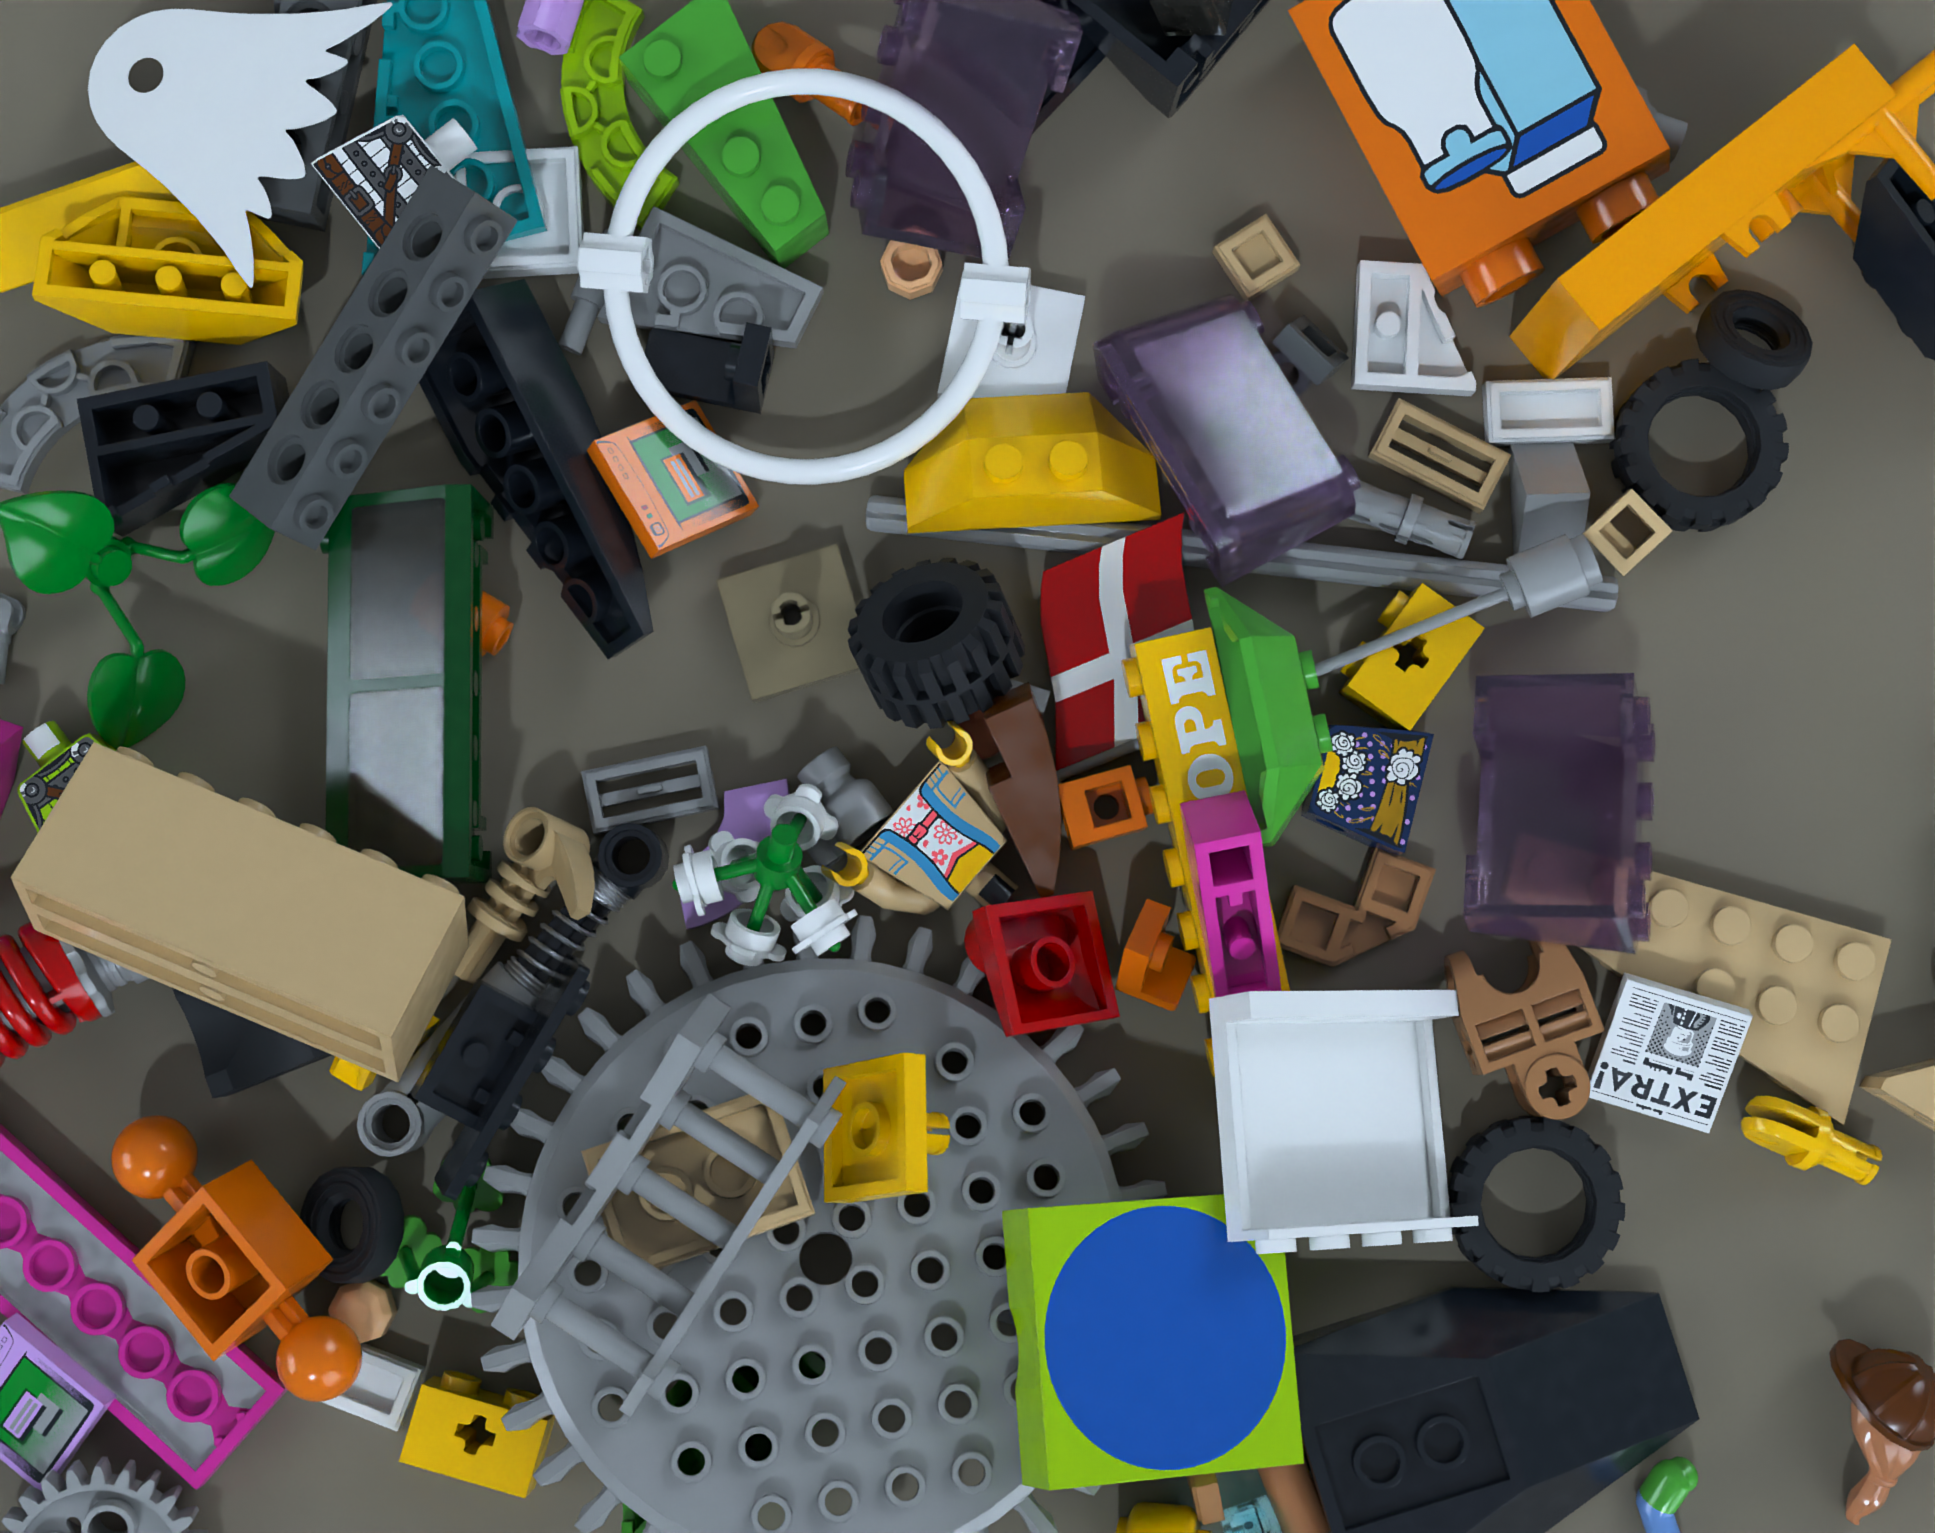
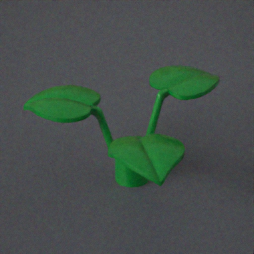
M224 483L208 488L198 494L188 504L180 522L179 532L183 544L187 547L184 550H172L137 542L130 536H126L121 540L113 536L114 519L110 510L100 500L83 492L65 490L43 491L21 495L0 502V525L4 534L7 555L12 570L20 582L37 593L55 594L70 590L80 584L84 578L91 582L90 590L101 599L130 645V654L112 653L102 658L92 672L88 683L87 705L92 723L99 736L115 749L118 747H131L165 724L178 709L183 699L186 678L180 662L168 651L154 649L144 653V644L111 594L110 586L119 585L128 578L132 570L131 556L135 553L179 564L193 561L197 578L209 586H222L234 583L253 571L267 553L275 531L268 528L229 497L237 483Z

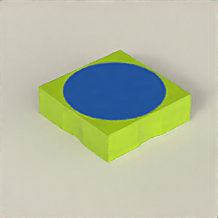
M1224 1194L1002 1211L1008 1300L1018 1340L1019 1363L1015 1394L1022 1485L1050 1491L1304 1464L1285 1252L1256 1254L1255 1240L1228 1242Z

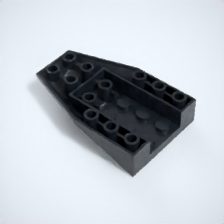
M1452 1286L1293 1336L1302 1443L1330 1530L1328 1533H1545L1700 1419L1658 1292L1550 1289V1292H1532L1520 1288Z

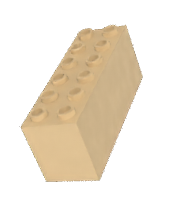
M95 742L91 745L10 877L34 930L395 1082H399L469 947L465 896L460 895L458 889L445 879L431 874H425L422 878L398 869L397 864L392 859L378 851L362 849L359 853L338 844L330 833L318 826L302 823L297 827L276 818L275 814L268 807L256 800L243 797L238 802L215 793L213 787L198 776L187 772H180L177 776L155 768L147 757L133 749L118 747L114 751Z

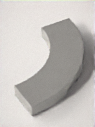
M136 335L110 337L109 341L95 343L76 351L69 349L27 374V380L12 392L0 406V488L28 494L33 477L49 450L65 433L81 422L77 399L188 377L196 343L191 340Z

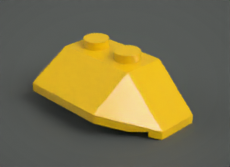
M118 196L79 216L61 230L55 228L40 237L32 296L39 303L114 334L242 345L297 325L304 263L254 213L247 210L246 216L250 227L254 256L253 287L250 288L211 234L181 202Z
M1089 392L971 398L957 417L934 439L922 447L903 472L907 533L1160 520L1161 518L1155 456Z

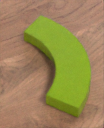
M584 0L568 53L563 54L560 89L563 114L574 146H578L579 159L598 191L614 208L627 177L636 161L646 149L629 117L625 97V73L619 59L620 55L630 49L645 15L643 9L628 0ZM663 168L642 206L636 223V228L640 231L653 206L663 210L680 185L678 177L666 168Z

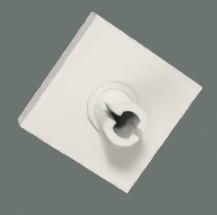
M961 282L938 388V398L951 383L963 363L978 322L977 320H964L960 318ZM1031 285L1027 323H1004L998 346L989 368L971 398L1066 393L1085 296Z

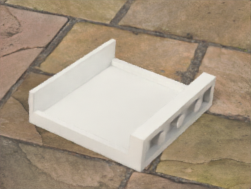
M1456 990L1247 991L1209 999L1228 1242L1255 1240L1256 1254L1297 1252L1296 1238L1309 1237L1310 1250L1350 1248L1349 1234L1361 1233L1362 1247L1402 1244L1401 1231L1412 1230L1413 1243L1453 1241L1452 1227L1479 1226L1478 1216L1450 1217L1432 1020L1459 1016Z

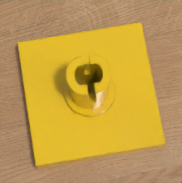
M899 1053L823 1069V1093L835 1075L846 1082L843 1090L832 1105L834 1109L843 1115L824 1143V1202L853 1203L928 1192L927 1154L940 1155L944 1153L948 1148L950 1135L928 1134L927 1132H931L932 1129H949L950 1124L948 1117L944 1113H926V1055Z

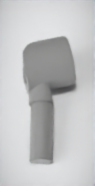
M0 593V684H5L9 644H11L12 635L22 626L26 610L19 600Z

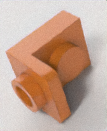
M1146 899L1125 945L1115 990L1166 1010L1174 1011L1178 1007L1194 970L1196 957L1193 954L1172 947L1175 936L1165 933L1171 907Z

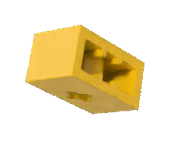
M1421 583L1409 596L1399 590L1377 619L1379 623L1386 627L1379 638L1455 606L1424 583ZM1466 616L1345 665L1341 668L1340 672L1349 679L1339 693L1388 729L1410 731L1485 628L1469 616ZM1362 641L1358 646L1365 644V642ZM1409 643L1417 649L1412 657L1413 662L1417 665L1412 664L1403 671L1395 665L1400 656L1396 649L1399 650Z
M445 1370L442 1378L433 1376L421 1384L399 1462L526 1498L536 1486L537 1481L533 1474L544 1459L555 1416L549 1415L541 1419L530 1429L511 1432L506 1431L501 1418L515 1404L529 1401L539 1395L521 1389L507 1388L503 1396L480 1389L481 1379L470 1374L452 1370ZM480 1415L487 1418L485 1429L496 1434L491 1435L482 1444L475 1441L477 1430L466 1426L471 1424Z

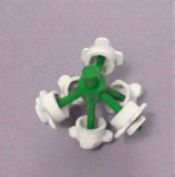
M801 784L796 792L783 797L774 794L767 799L764 804V813L771 819V835L764 838L760 843L747 838L734 839L730 832L720 831L710 837L708 842L709 850L694 853L691 845L684 846L685 853L682 854L683 863L673 866L675 879L672 882V887L679 892L683 904L694 901L698 916L706 915L705 907H707V904L723 901V891L734 894L741 903L752 902L756 899L753 909L742 908L733 910L727 924L716 922L711 929V935L726 945V955L737 963L746 966H758L762 963L763 959L777 962L784 960L787 951L782 945L776 943L781 930L780 925L772 917L766 915L774 890L786 889L785 898L781 902L780 910L787 921H796L790 926L800 941L799 944L792 948L795 954L810 946L817 956L827 950L836 952L841 947L840 942L851 935L844 924L857 916L858 913L853 909L845 914L841 906L853 898L854 890L851 887L839 885L825 877L819 865H812L803 869L801 867L802 851L813 847L819 838L824 840L832 839L839 827L837 819L826 812L821 803L822 793L814 785Z

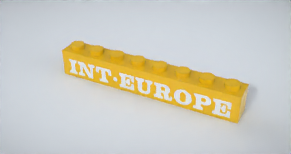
M1211 627L1131 644L1129 645L1131 658L1121 660L1129 698L1140 696L1145 721L1135 723V729L1143 761L1154 759L1159 785L1149 787L1154 817L1157 825L1168 823L1173 848L1163 850L1167 877L1171 888L1182 887L1187 911L1176 914L1180 937L1185 951L1195 949L1200 974L1190 976L1196 1008L1199 1014L1209 1012L1210 1015L1209 999L1215 997L1188 863L1180 803L1245 790L1247 795L1213 633ZM1270 900L1281 990L1290 991ZM1211 1037L1204 1039V1045L1211 1074L1215 1077Z

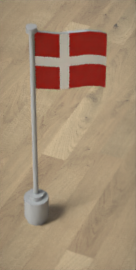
M1185 512L1043 571L1041 583V628L1056 702L1055 769L1058 784H1062V781L1139 750L1135 723L1145 721L1140 696L1129 698L1121 660L1131 658L1129 645L1195 631L1182 565V530ZM1564 534L1506 558L1509 571L1499 575L1503 588L1316 663L1317 677L1505 600L1509 601L1513 611L1525 607L1528 615L1532 618L1589 595V587L1603 582L1593 550L1584 534L1571 539Z

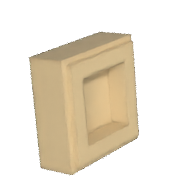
M1264 214L1214 246L1212 251L1245 303L1250 302L1294 274L1300 267V263L1267 214Z

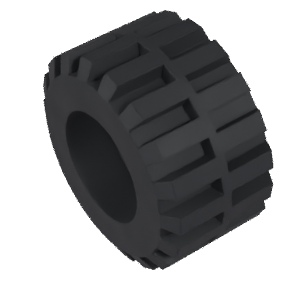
M942 558L936 563H931L930 559L917 562L916 567L908 570L902 568L892 573V578L888 581L876 584L870 590L872 595L859 602L855 608L857 617L851 619L848 626V632L851 636L848 639L849 648L879 709H883L886 716L894 722L903 720L905 726L919 728L922 724L927 723L930 729L943 728L947 721L955 720L956 724L970 720V714L978 710L983 713L994 705L992 700L996 696H1005L1013 685L1010 679L1020 675L1023 667L1020 658L1025 655V645L1021 638V633L994 574L987 568L981 570L976 562L965 560L958 564L956 558Z

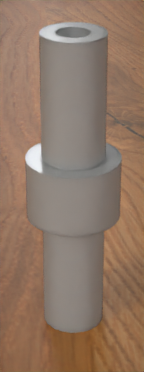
M604 230L602 234H607L608 230ZM578 276L570 296L575 303L558 344L560 348L568 352L581 355L597 314L604 305L605 300L603 290L581 288L580 276Z

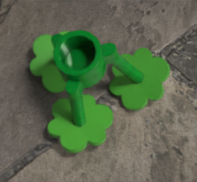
M488 1158L486 1166H492L490 1158ZM485 1169L473 1187H463L455 1201L442 1195L434 1181L433 1193L441 1201L453 1202L456 1210L447 1245H442L441 1239L436 1233L427 1232L425 1222L419 1216H404L403 1240L397 1257L385 1273L380 1275L381 1277L387 1276L392 1287H405V1291L409 1294L418 1293L420 1299L427 1306L435 1310L448 1311L458 1308L463 1304L467 1308H472L477 1313H484L486 1311L472 1307V1292L488 1285H514L518 1279V1261L510 1260V1251L490 1252L483 1248L479 1250L476 1247L462 1249L470 1214L476 1208L486 1212L495 1211L503 1202L504 1194L483 1180Z

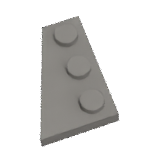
M653 206L638 236L652 239V252L654 255L653 278L649 284L648 294L629 292L635 328L649 330L659 328L689 335L742 342L746 322L772 327L773 346L795 349L824 294L822 286ZM604 303L597 318L600 323L608 324Z

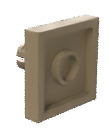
M837 543L716 580L751 699L754 703L860 671L848 644V639L851 637L848 632L850 620L857 617L855 612L856 604Z

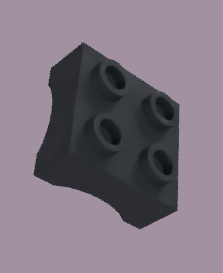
M172 988L196 1041L205 1079L212 1098L230 1096L332 1056L315 1047Z

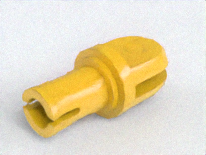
M1756 1096L1745 1107L1746 1112L1752 1116L1744 1117L1741 1120V1130L1745 1137L1762 1147L1783 1155L1787 1164L1794 1168L1805 1171L1819 1164L1853 1179L1860 1185L1870 1183L1879 1170V1166L1871 1164L1866 1160L1870 1158L1877 1162L1881 1161V1149L1878 1146L1867 1144L1835 1130L1831 1122V1116L1827 1111L1814 1106L1803 1108L1787 1100L1772 1096Z

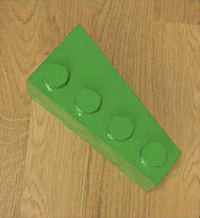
M692 0L619 56L627 82L663 127L691 104L714 90L737 80L761 74L728 0ZM773 98L745 105L723 115L700 130L681 147L683 152L774 264L785 269L829 235L826 212Z

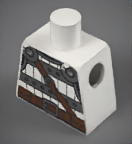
M398 115L318 157L311 165L378 249H380L429 167L432 165L455 179L449 171L478 148L454 118L423 140L406 117Z

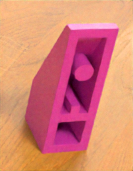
M1245 790L1180 803L1188 863L1214 997L1247 991H1282L1261 830Z

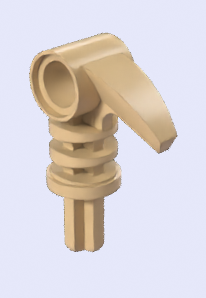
M536 807L524 808L514 815L505 830L503 840L505 853L514 863L501 860L497 866L499 874L504 878L501 882L490 878L486 883L485 890L492 896L489 901L480 897H473L467 906V910L476 918V921L468 932L469 947L454 975L474 984L481 977L506 938L521 942L528 932L525 922L520 918L521 914L524 913L531 917L535 916L539 907L532 899L533 896L536 894L547 898L551 892L549 884L554 880L557 881L571 918L579 920L590 914L594 898L595 878L592 860L589 855L590 841L583 829Z

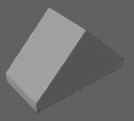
M1574 443L1510 444L1508 446V453L1511 454L1509 459L1513 555L1564 534L1571 539L1585 532L1591 492Z

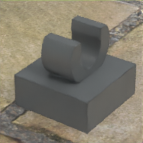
M1303 315L1289 323L1272 341L1280 351L1268 359L1264 370L1271 375L1284 362L1295 365L1299 372V379L1290 388L1288 394L1292 397H1297L1307 391L1313 383L1318 386L1332 377L1349 357Z

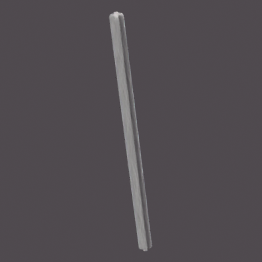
M873 495L869 498L865 518L867 529L875 532L1074 554L1088 553L1152 526L1109 522L907 533L905 498ZM1188 529L1182 530L1183 566L1414 591L1421 583H1424L1437 594L1478 598L1503 588L1499 575L1509 571L1508 565ZM1602 575L1603 582L1589 587V595L1559 607L1600 612L1611 611V609L1615 608L1618 598V580L1613 576Z

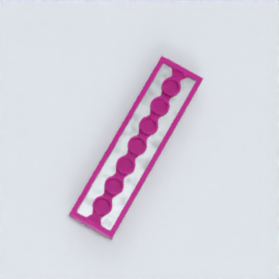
M0 1124V1312L7 1318H10L15 1313L20 1314L117 1396L107 1409L193 1488L199 1489L285 1394L287 1389L279 1379L278 1374L244 1343L213 1362L131 1261L139 1253L140 1249Z

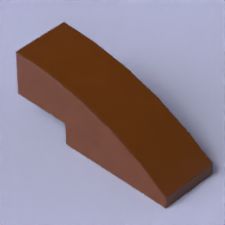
M1027 682L1009 690L1005 696H996L992 700L994 705L983 712L985 722L1004 759L1003 762L988 768L986 778L988 789L1040 897L1043 898L1054 895L1060 860L1061 808L1058 778L1044 720L1030 683Z

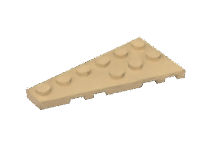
M1524 834L1516 835L1500 897L1537 922L1547 921L1562 939H1567L1598 960L1600 965L1618 977H1623L1625 972L1749 1009L1753 1018L1738 1056L1766 1074L1767 1078L1786 1091L1794 1093L1814 1107L1827 1111L1833 1123L1838 1125L1845 1124L1892 939Z

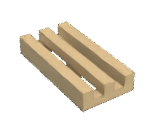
M1398 398L1390 416L1368 455V458L1478 514L1484 510L1511 457V454L1401 398ZM1404 420L1491 464L1488 473L1398 428L1401 421ZM1390 442L1480 486L1478 492L1388 447Z

